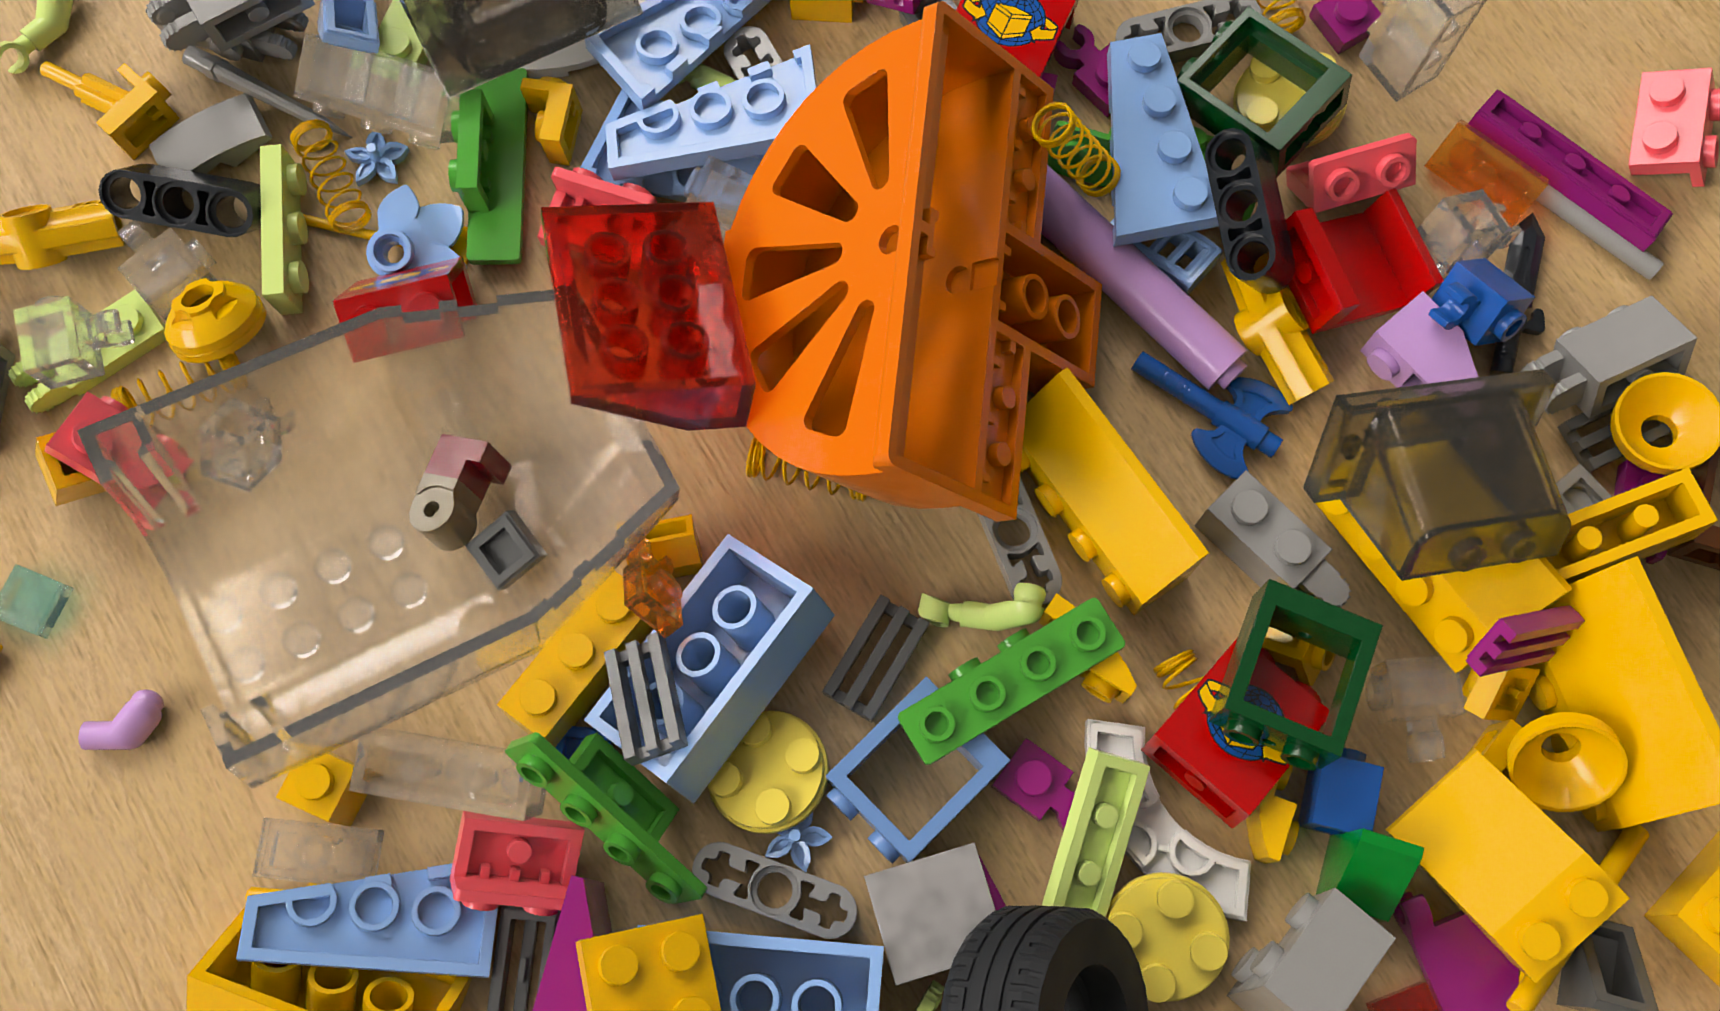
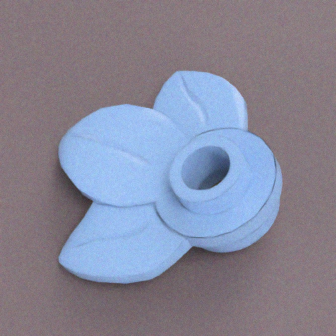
M408 185L395 189L383 199L377 210L379 230L370 238L366 250L368 263L374 272L381 276L460 257L450 249L456 244L463 229L464 211L460 206L437 203L420 207L415 193ZM395 245H401L404 249L403 258L397 263H390L388 259L390 248Z

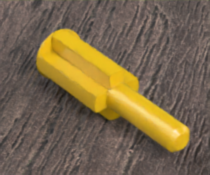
M49 61L42 63L40 66L41 75L74 90V95L81 98L82 103L105 114L116 101L129 93V91L91 73H85L80 77Z

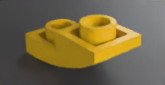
M1056 593L1044 611L1039 623L1045 626L1074 609L1075 606ZM1119 652L1079 675L1084 678L1081 683L1082 687L1106 703H1111L1113 699H1116L1123 704L1137 687L1129 668Z
M1292 765L1281 776L1252 814L1246 818L1253 858L1264 864L1280 862L1282 854L1288 856L1298 836L1299 822L1293 820L1297 804L1274 796L1276 789L1283 791L1286 787L1293 769Z

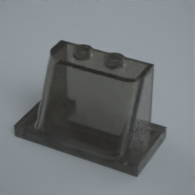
M400 0L447 99L643 14L638 0Z
M1544 369L1336 395L1303 489L1314 503L1340 499L1401 581L1458 571L1467 572L1476 568L1520 563L1525 560L1558 555L1570 532L1571 520L1535 430L1557 383Z

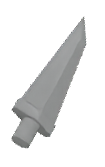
M188 46L184 51L183 63L205 74L206 77L246 93L300 120H323L330 125L332 132L351 137L325 116L238 69L227 60L217 55H212L196 46Z

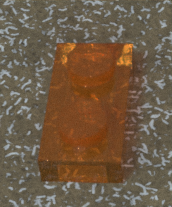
M1462 119L1455 125L1424 165V167L1511 228L1514 227L1550 183L1548 178Z

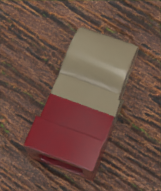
M442 434L416 489V495L409 511L410 523L425 538L444 551H454L462 548L472 539L476 532V514L490 484L504 485L512 465L487 441Z

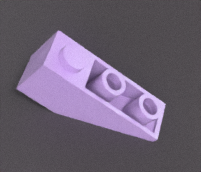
M1422 291L1382 325L1360 351L1367 357L1369 367L1378 377L1390 381L1402 394H1408L1452 426L1445 435L1447 446L1455 455L1462 460L1469 461L1477 469L1500 451L1502 445L1463 330L1458 325L1450 330H1446L1433 320L1428 313L1431 309L1439 308V306Z

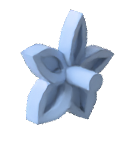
M377 129L367 136L366 148L354 147L344 150L346 156L352 162L361 164L356 171L358 187L369 182L376 173H378L383 181L398 184V173L395 165L404 161L410 152L408 146L402 143H386L384 137Z
M812 812L798 825L778 832L777 834L781 836H777L771 841L765 857L780 858L791 851L790 854L795 865L804 872H807L811 862L809 846H822L833 837L823 828L810 827L813 820Z

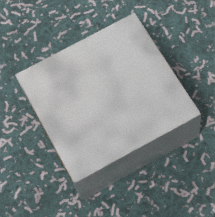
M975 842L864 876L895 985L951 969L954 957L966 936L983 919L996 911Z

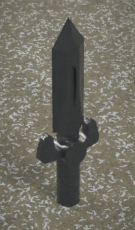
M1532 212L1512 229L1504 273L1534 296L1545 236ZM1533 301L1527 309L1532 308ZM1536 308L1531 313L1530 320L1527 321L1526 318L1522 328L1511 339L1505 342H1496L1490 376L1500 380H1508L1513 377L1521 333L1537 336L1544 332L1545 317L1543 310Z

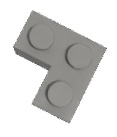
M1336 888L1314 896L1306 893L1297 901L1286 916L1285 922L1291 928L1280 943L1271 941L1260 951L1253 947L1240 959L1231 974L1238 981L1227 996L1244 1011H1346L1396 937Z

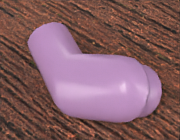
M139 690L133 694L131 700L123 706L113 721L83 722L78 736L80 747L83 750H131L140 747L162 718L161 710L164 706L162 697L152 690Z

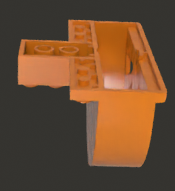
M944 1L924 7L921 20L888 33L846 60L802 102L778 133L753 174L731 229L725 231L711 335L717 339L719 362L724 382L736 411L755 438L777 457L805 471L894 506L915 509L962 506L996 522L1016 520L1028 390L1037 394L1059 372L1067 367L1084 389L1094 388L1102 284L1041 244L1048 150L1043 148L1033 138L1031 125L1035 114L1042 107L1053 103L1054 88ZM1052 111L1046 113L1041 118L1038 124L1037 133L1042 123L1047 118L1052 116ZM1051 120L1042 129V139L1049 140Z

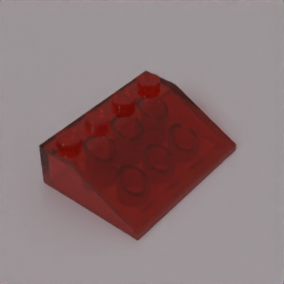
M714 202L541 207V221L570 403L686 431L746 427L756 382Z

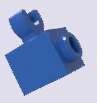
M1486 258L1457 261L1432 297V300L1439 308L1431 309L1428 315L1446 330H1450L1458 325L1463 330L1465 338L1474 346L1501 341L1505 342L1511 339L1524 325L1527 318L1524 312L1535 296Z

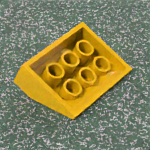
M1636 556L1569 584L1573 589L1550 608L1571 605L1583 617L1585 622L1578 629L1565 631L1570 638L1564 645L1551 648L1555 654L1549 661L1533 665L1541 671L1529 696L1533 704L1543 711L1545 715L1558 712H1577L1602 720L1613 729L1623 744L1628 760L1627 775L1621 787L1613 796L1601 804L1581 810L1582 814L1588 821L1594 824L1597 832L1623 829L1720 804V728L1639 557ZM1569 733L1553 734L1551 736V743L1554 752L1561 753L1570 750L1576 744L1578 738Z

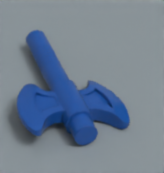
M1142 351L1133 364L1131 370L1212 420L1211 424L1216 426L1217 429L1204 430L1196 428L1191 432V438L1200 456L1221 474L1237 480L1246 470L1248 471L1243 456L1244 445L1252 450L1257 449L1272 458L1283 442L1282 438L1269 431L1270 427L1260 422L1265 417L1289 414L1293 410V405H1289L1283 394L1273 386L1256 379L1237 377L1226 388L1234 399L1233 405L1227 400L1225 402L1221 401L1144 351Z

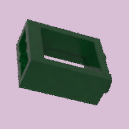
M1248 6L1234 22L1229 20L1219 28L1212 40L1211 46L1199 58L1192 57L1184 64L1177 76V83L1180 86L1192 120L1214 135L1230 128L1244 131L1269 152L1277 178L1345 107L1352 74ZM1247 53L1306 92L1269 132H1266L1210 93Z
M1268 579L1252 596L1208 722L1224 728L1223 734L1235 742L1248 746H1257L1260 743L1281 752V759L1294 767L1304 770L1324 768L1342 756L1383 625ZM1269 627L1346 658L1323 733L1244 701Z

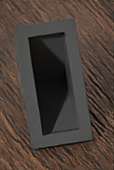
M1606 920L1576 947L1561 970L1556 1005L1579 1011H1659L1633 927Z

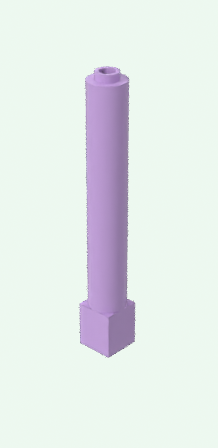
M1047 165L1041 234L1078 269L1101 283L1102 291L1205 388L1210 390L1218 383L1225 390L1248 366L1241 360L1247 349L1133 243L1113 247L1114 226Z

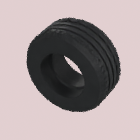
M1009 905L1000 908L983 919L966 936L954 957L945 984L941 1011H1149L1146 987L1139 962L1129 941L1117 926L1105 916L1090 908L1039 905Z

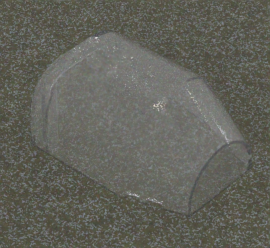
M573 288L496 295L497 303L458 307L457 299L438 301L439 309L403 312L401 305L379 307L77 430L100 484L136 524L168 580L225 712H222L212 704L201 709L202 715L226 769L249 787L255 789L542 651L678 502L680 487ZM442 434L487 441L512 465L504 485L490 484L476 514L477 528L472 539L503 513L515 510L548 554L505 590L498 591L466 546L454 551H444L425 538L410 523L409 511L416 495V489Z

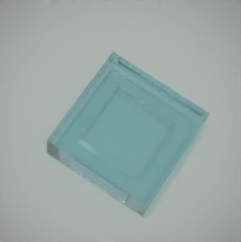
M15 564L0 592V620L47 639L74 588Z

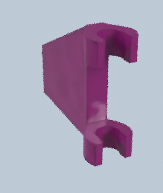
M1410 891L1404 893L1393 916L1414 951L1438 1010L1510 1011L1506 1006V1002L1519 985V969L1504 956L1462 910L1433 922L1430 907L1423 894L1413 896Z

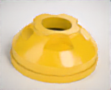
M199 279L188 284L184 291L172 300V308L166 320L164 334L171 350L180 360L189 363L210 362L237 351L255 337L266 319V308L260 297L247 285L233 281Z
M1669 372L1649 374L1638 378L1627 386L1617 399L1611 414L1610 428L1612 437L1619 451L1631 463L1641 469L1665 475L1673 474L1688 467L1692 470L1710 459L1720 447V404L1715 395L1706 386L1693 378ZM1650 420H1658L1665 423L1673 434L1672 445L1659 448L1648 444L1641 433L1642 423Z
M1558 712L1537 718L1517 732L1507 750V770L1510 781L1537 807L1544 810L1574 812L1601 804L1614 795L1623 784L1627 775L1628 760L1623 744L1611 727L1602 720L1587 714ZM1556 733H1569L1578 738L1576 744L1570 750L1561 753L1549 752L1541 747L1547 737Z

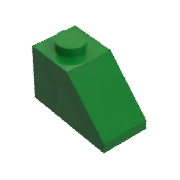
M1364 828L1331 835L1316 895L1336 888L1376 922H1389L1422 860L1424 847Z

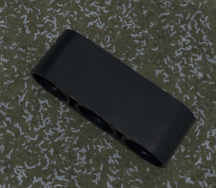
M1235 128L1222 130L1208 143L1205 151V164L1227 265L1235 277L1256 291L1265 294L1277 293L1286 288L1292 281L1295 273V259L1273 161L1269 152L1244 131ZM1246 152L1243 163L1232 170V165L1236 158ZM1258 202L1256 212L1251 218L1243 221L1245 210L1251 204ZM1265 253H1269L1267 265L1261 271L1254 273V265L1258 258Z
M137 164L115 169L106 173L100 181L98 191L105 209L112 215L123 219L225 237H238L261 228L260 185L254 182L154 164ZM131 180H133L140 189V201H138L131 192ZM183 188L193 198V211L187 208L183 202ZM235 197L241 200L247 209L246 221L242 220L234 209Z

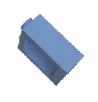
M927 676L826 775L828 783L833 787L826 796L850 821L859 814L875 830L868 837V840L891 863L899 856L906 863L912 862L1010 762V759L984 733L959 747L957 750L978 772L910 841L864 795L849 777L901 727L898 721V714L939 689Z

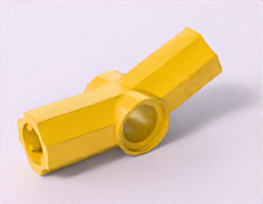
M101 200L81 202L58 208H51L50 204L30 205L13 209L0 215V265L16 263L19 270H32L52 266L65 261L71 255L121 247L126 243L122 218L112 215L105 209Z
M1265 253L1258 258L1254 265V273L1261 271L1267 265L1269 253ZM1225 257L1221 265L1240 311L1234 316L1236 330L1245 346L1256 356L1262 357L1286 402L1291 405L1334 382L1335 380L1329 372L1326 363L1306 331L1309 326L1292 291L1287 287L1272 294L1256 291L1230 272Z

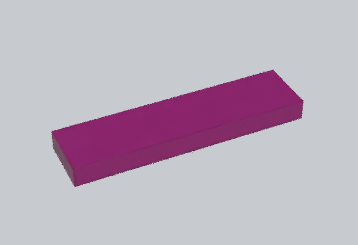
M1497 89L1466 125L1642 252L1656 240L1673 215L1672 211L1501 90Z

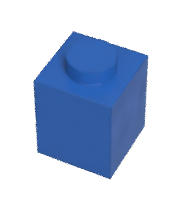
M1344 748L1339 759L1322 769L1308 770L1298 819L1299 827L1329 835L1362 828L1373 831L1384 767L1366 763L1367 755L1363 752Z

